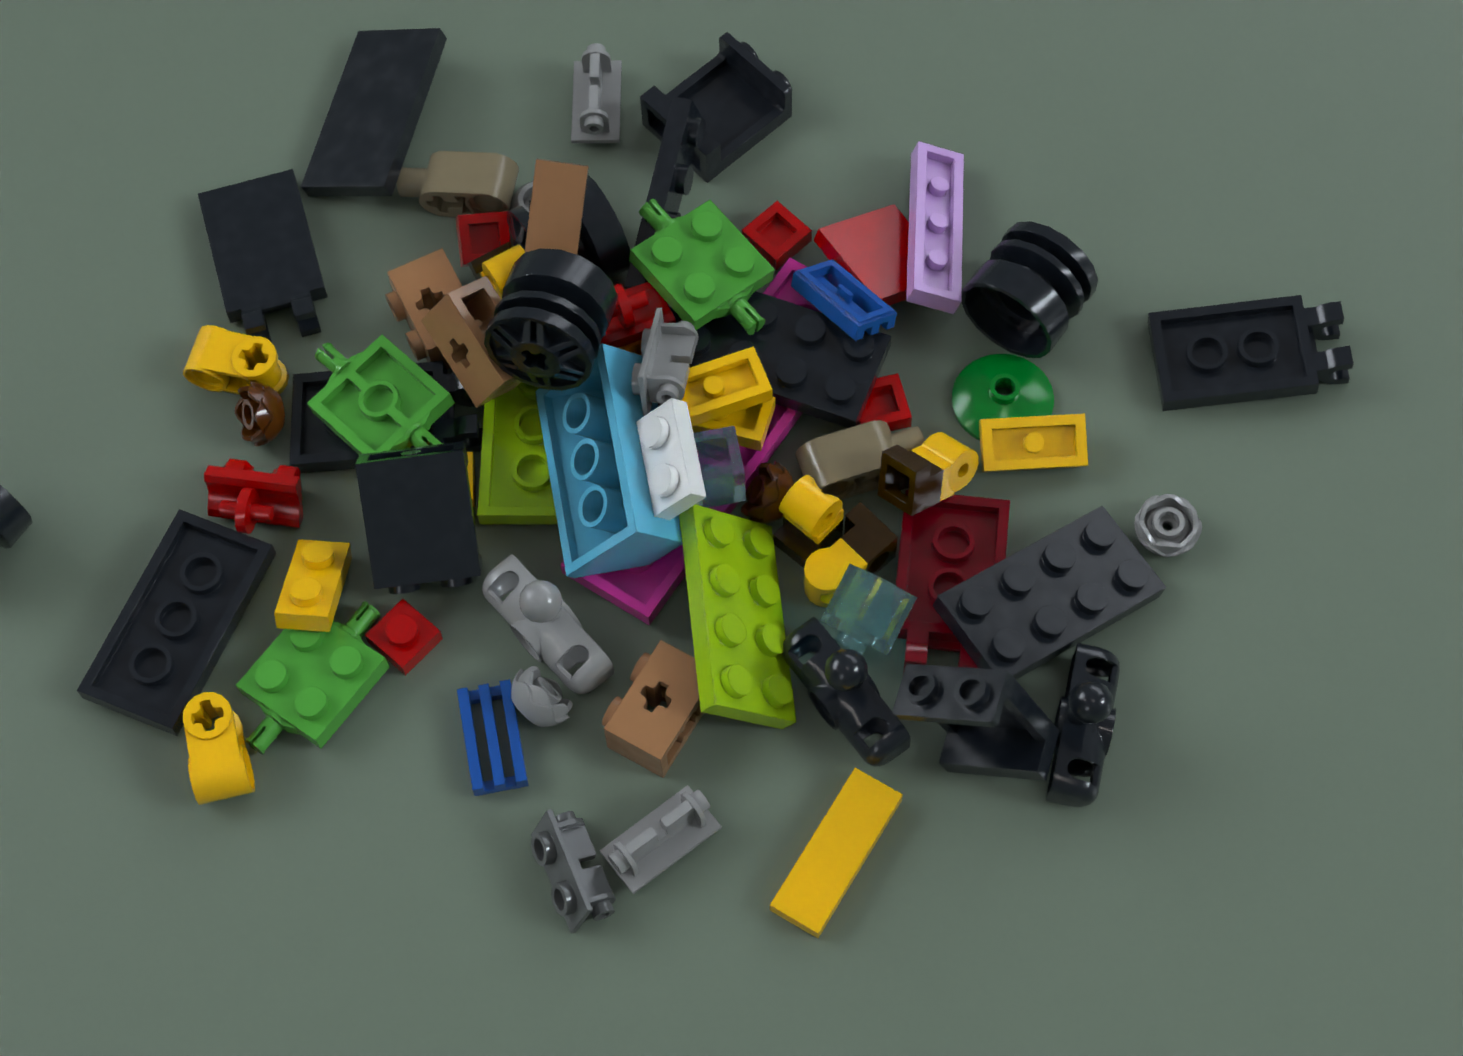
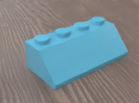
M603 343L600 345L598 356L594 360L590 377L579 387L563 391L539 388L535 391L565 572L567 577L572 578L647 566L682 545L679 515L671 520L654 517L636 422L643 417L640 395H634L632 392L633 366L635 363H642V355ZM652 402L650 412L658 407L657 402Z

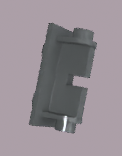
M552 809L547 810L531 834L532 852L536 862L540 866H544L552 885L551 897L554 908L560 916H564L572 934L577 932L590 913L595 921L611 916L615 912L612 904L616 898L601 865L582 869L580 865L581 862L593 860L597 855L583 819L576 818L573 811H566L555 817Z

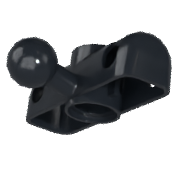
M815 617L809 619L786 637L783 643L784 652L781 653L783 659L808 689V695L821 717L833 729H840L867 764L874 767L883 766L910 748L911 738L908 731L880 697L877 686L868 674L867 662L863 655L852 649H842ZM807 653H816L804 665L798 659ZM872 734L883 735L870 748L864 742V739Z
M1077 643L1071 660L1065 696L1060 698L1054 725L1060 731L1055 746L1047 788V802L1071 807H1084L1093 803L1098 796L1104 759L1109 750L1115 724L1116 708H1114L1120 673L1118 658L1106 649ZM1097 677H1108V681ZM1071 775L1090 777V782L1076 779Z

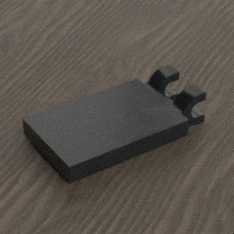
M293 169L199 193L198 198L230 323L243 320L247 335L261 336L272 342L265 314L292 307L302 337L321 333L313 301L324 299L328 296Z
M1296 295L1148 313L1147 323L1162 411L1317 394L1319 380L1326 384L1349 383L1348 369H1352L1354 365L1350 346L1317 352L1315 339H1339V325L1344 322L1341 301L1304 308L1302 296Z
M443 361L416 363L451 394L455 403L467 407H476L455 373L447 374V368ZM331 371L293 374L289 465L298 467L301 473L356 469L355 463L359 455L313 414L307 405V402L326 386L332 375ZM455 403L428 430L441 443L466 441L467 452H479L482 450L483 428H479L478 415L471 414L454 418Z

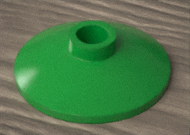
M990 354L972 361L959 373L952 390V408L958 423L969 435L979 441V420L1047 416L1052 415L1054 407L1053 389L1044 372L1031 361L1012 354ZM1008 388L1012 390L1013 393L1010 395H1001L995 389Z

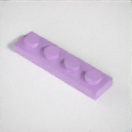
M918 141L911 153L906 301L954 314L962 302L964 154Z

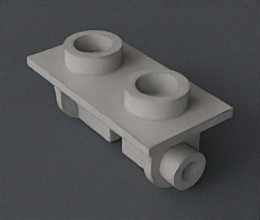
M590 44L582 54V61H574L571 143H620L622 61H611L610 54L602 44Z
M662 308L656 309L651 329L645 328L643 330L641 342L643 360L642 363H635L632 371V392L634 395H640L643 417L650 413L652 402L663 404L670 398L682 400L690 372L689 364H692L699 338L694 325L688 321L664 323Z
M687 785L599 851L631 893L635 894L720 830L722 826L708 810L711 806L702 792L698 789L693 792Z

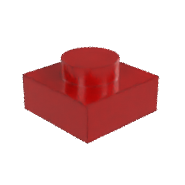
M778 200L742 229V234L776 271L786 263L789 257L792 258L812 241V230Z
M507 211L456 216L461 267H468L469 262L510 242Z
M898 373L877 378L858 425L881 420L887 422L890 431L911 427L912 415Z
M403 598L365 634L367 642L405 676L443 639L441 631Z

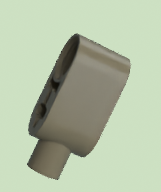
M438 151L430 156L427 168L402 167L397 180V189L401 197H418L420 205L425 210L444 217L509 211L519 167L511 158L498 153Z
M877 420L814 438L800 446L795 456L803 476L810 475L814 478L822 492L843 500L878 489L882 451L897 444L909 451L921 446L925 440L918 426L891 433L887 422Z

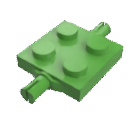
M656 199L649 200V204L646 202L640 208L639 214L656 232L653 236L630 249L629 261L683 321H688L694 325L695 330L713 319L732 315L747 331L748 335H753L755 330L758 332L765 324V319L748 303V300L755 291L773 280L775 269L711 200L706 201L686 215L673 219L657 203Z
M383 334L364 351L351 356L349 359L344 357L328 342L322 345L326 353L320 348L317 349L315 359L329 369L332 375L326 386L309 400L307 405L313 414L358 455L406 449L411 446L422 447L444 444L428 430L455 403L451 394Z
M363 601L362 605L345 625L333 621L330 632L284 629L236 684L241 694L260 706L266 716L251 735L245 739L248 745L263 755L265 750L284 730L288 733L301 735L322 749L390 668L386 658L367 646L361 639L373 623L381 617V614L375 607Z

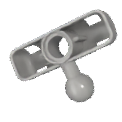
M513 554L506 557L487 574L482 585L483 595L486 600L510 624L512 632L523 647L538 662L544 661L571 691L576 694L590 693L615 673L610 658L584 631L576 615L562 600L557 586L549 581L537 580ZM512 591L504 601L501 600V597ZM584 663L573 676L568 672L577 664Z

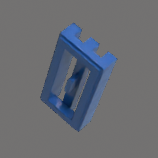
M833 259L794 271L791 287L855 341L863 338L864 331L870 335L879 333L880 325L886 330L894 327L897 312Z
M510 679L499 681L500 685L490 687L489 683L478 685L479 689L468 691L467 687L457 689L474 796L529 786L516 707L511 699L512 684ZM500 699L503 700L515 773L514 776L509 777L504 776L492 701ZM481 703L493 775V780L488 781L483 780L472 705Z

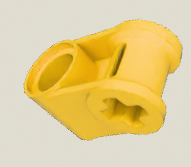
M205 325L199 329L183 370V376L189 382L202 389L215 392L225 391L239 394L238 389L240 387L251 385L250 381H257L269 385L280 395L287 387L289 380L287 369L278 360L277 350L270 340L261 336L232 332L213 325Z
M203 692L194 696L186 704L183 711V723L189 754V777L197 803L203 805L255 792L254 773L246 748L240 717L232 710L230 703L220 694ZM220 717L215 720V729L207 731L206 729L212 726V718Z

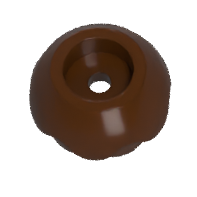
M250 381L251 385L238 389L241 398L237 402L234 412L237 419L243 424L241 437L246 441L254 443L255 446H261L271 442L282 431L285 423L284 405L281 396L272 387L257 381Z
M777 461L774 464L761 463L759 465V475L753 479L747 488V502L741 507V512L748 516L750 520L762 524H769L780 520L783 517V513L779 511L780 503L788 490L795 484L790 472Z

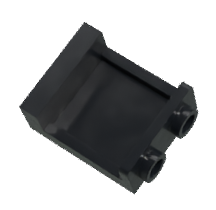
M728 32L719 37V53L717 56L665 95L654 85L640 96L642 124L660 141L663 138L673 96L693 100L702 118L705 120L706 127L703 143L700 148H694L690 165L693 167V171L707 183L792 117V87L788 79L777 70L772 71L759 60L756 52L749 44L737 41Z
M466 441L359 455L355 467L374 589L388 588L390 594H405L419 590L421 583L441 581L442 587H460L472 583V577L481 576L483 563L482 556L479 554L467 471L468 455Z
M906 664L893 707V713L900 720L935 722L947 732L939 759V764L947 772L1039 781L1047 780L1060 730L1008 670Z

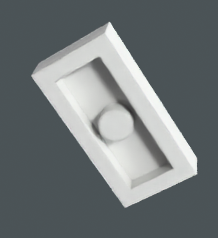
M670 398L636 422L654 517L667 520L675 518L706 498L687 402Z

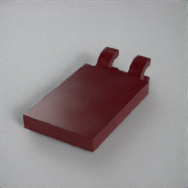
M909 490L905 491V495L908 496ZM952 495L913 516L903 511L891 638L907 639L903 674L906 664L926 665L928 649L959 652L958 667L978 668L932 605L938 595L1006 558L1010 500Z

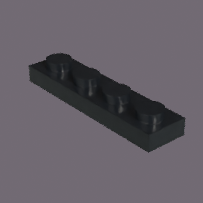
M674 96L646 200L649 204V200L656 199L657 203L672 219L681 216L678 211L682 195H688L691 190L694 171L690 164L694 148H700L703 143L706 127L705 120L702 118L693 100ZM643 217L635 246L653 236L656 232ZM631 262L624 285L626 289L648 282Z

